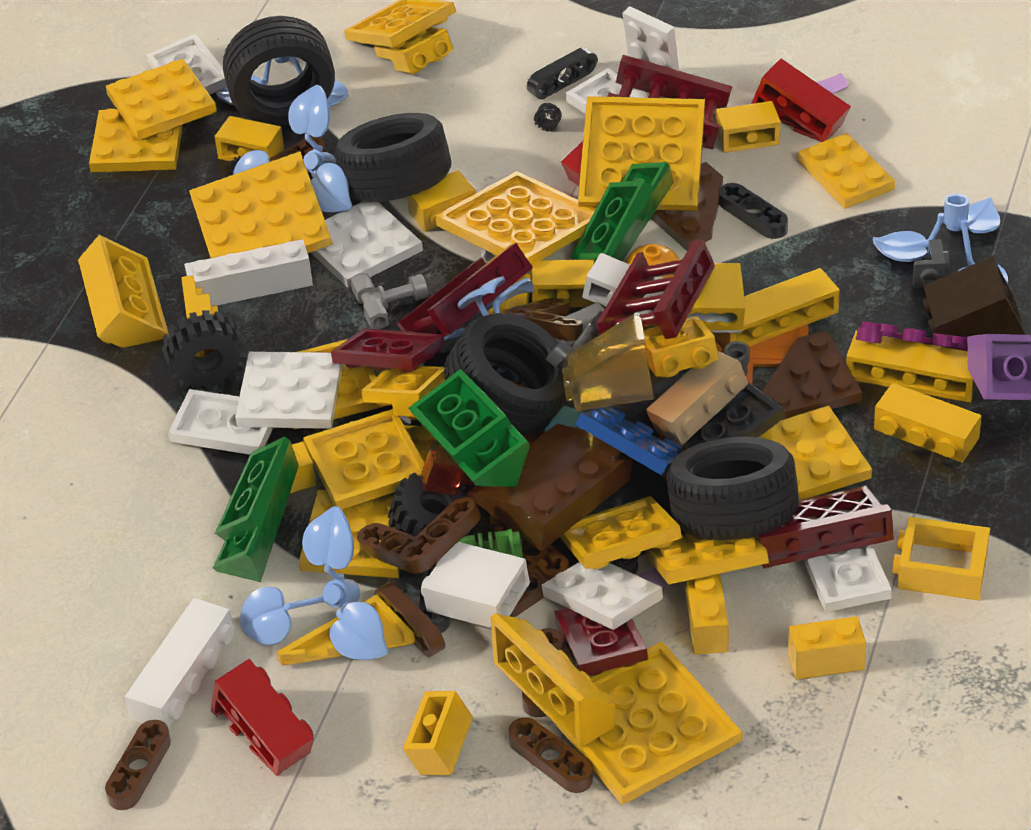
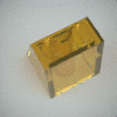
M640 313L631 315L567 355L568 367L562 368L566 400H573L575 412L654 399Z

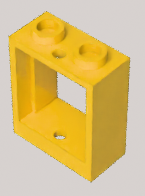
M908 516L906 530L900 529L898 535L897 549L902 550L901 555L895 554L892 574L898 575L897 589L980 601L990 528ZM913 544L972 552L970 568L963 569L910 561Z

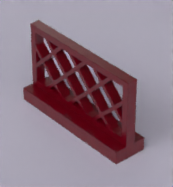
M867 486L799 500L798 508L794 513L798 515L792 516L784 524L787 526L754 536L767 549L769 563L762 564L764 569L894 540L892 510L888 504L881 505ZM863 499L861 502H856V501H854V500ZM841 510H847V511H851V512L846 513V512H841ZM809 517H814V518H819V519L813 520V519H808V518H809Z

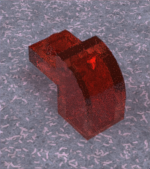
M437 441L431 444L420 474L424 490L456 496L460 483L476 486Z

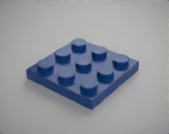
M609 405L608 408L600 407L580 414L575 425L660 475L667 473L672 461L677 455L682 453L681 445L668 438L662 441L652 435L654 432L652 428L638 421L636 424L631 423L624 418L626 414L614 406Z

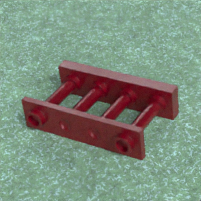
M623 54L615 82L621 84L622 87L619 95L609 92L607 97H630L633 88L649 92L648 98H660L662 96L672 99H705L702 147L713 150L720 124L713 123L716 109L727 108L732 86Z
M704 240L692 242L681 260L649 266L643 252L636 254L596 323L598 332L604 338L608 349L616 347L624 331L657 325V327H660L665 339L678 336L715 267ZM674 274L673 277L654 280L655 277ZM664 291L662 295L643 298L647 294ZM654 309L651 313L633 316L636 312Z
M513 243L488 263H485L482 257L476 260L396 324L401 331L434 334L440 330L444 337L450 335L480 311L476 301L463 309L458 307L459 301L467 294L480 289L485 283L503 276L505 281L495 289V293H488L482 296V302L486 306L533 267L518 244Z

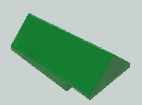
M667 162L631 164L622 182H610L570 259L594 260L595 263L600 253L623 262L673 184L670 165Z
M462 369L458 370L409 407L410 412L476 486H517L530 444L510 423L507 416Z
M283 437L251 452L214 533L225 540L212 568L215 571L261 582L299 467L291 441L288 438Z

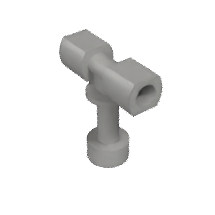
M366 273L358 274L351 278L352 291L358 303L363 304L364 316L371 329H382L389 325L388 313L386 311L388 309V302L413 296L415 301L428 298V288L422 274L409 277V284L386 291H384L382 286L375 288L369 275Z

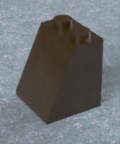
M993 256L924 285L927 298L922 301L928 316L933 318L928 321L932 333L965 338L982 334L1026 335L1015 297Z

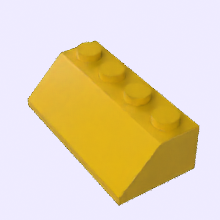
M99 235L78 259L97 336L103 342L112 343L121 348L163 339L164 335H169L148 258Z
M497 613L490 616L494 664L580 748L615 727V704L610 695L606 692H601L592 683L587 673L579 671L570 663L568 656L562 650H557L549 643L546 635L541 630H536L524 619Z

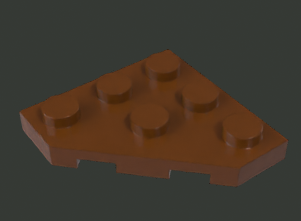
M707 162L702 163L698 211L656 210L650 219L685 250H688L694 241L704 240V242L711 240L714 221L716 220L719 208V189L723 186V176Z
M828 331L798 337L762 390V393L783 407L786 414L784 419L825 406H830L831 409L862 402V391Z

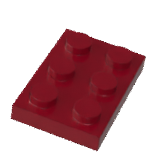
M364 328L331 351L332 363L346 364L348 368L370 366L374 370L393 368L399 369L403 373L413 372L418 369L419 365L426 360L432 359L434 354L445 347L444 334Z
M569 608L554 611L556 624L579 671H584L587 675H597L606 670L622 666L630 667L638 662L649 660L647 647L633 619L612 630Z

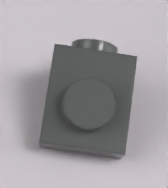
M941 239L929 240L927 260L914 262L913 287L922 288L928 283L945 277V270H949L948 251H943Z

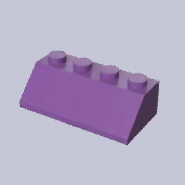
M982 334L967 337L968 370L984 400H1031V335Z

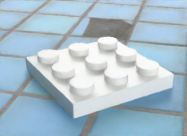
M362 201L352 206V209L342 211L326 219L325 222L333 245L310 253L347 288H350L351 278L355 275L366 273L369 277H372L423 251L422 241L379 202Z
M249 352L235 416L236 426L331 429L343 364L332 363L331 353Z

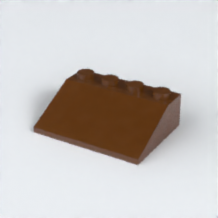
M557 423L530 444L516 487L475 486L468 491L467 496L513 531H519L521 537L540 551H543L630 481L633 458L585 430Z

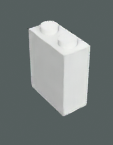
M457 542L437 561L431 574L426 576L422 582L421 594L424 596L426 610L491 628L490 616L495 613L510 616L528 587L530 580L526 559Z

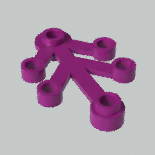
M862 321V326L858 327L856 340L881 344L882 336L968 352L967 338L933 333V338L926 337L927 331L913 328H904L903 333H897L898 326Z

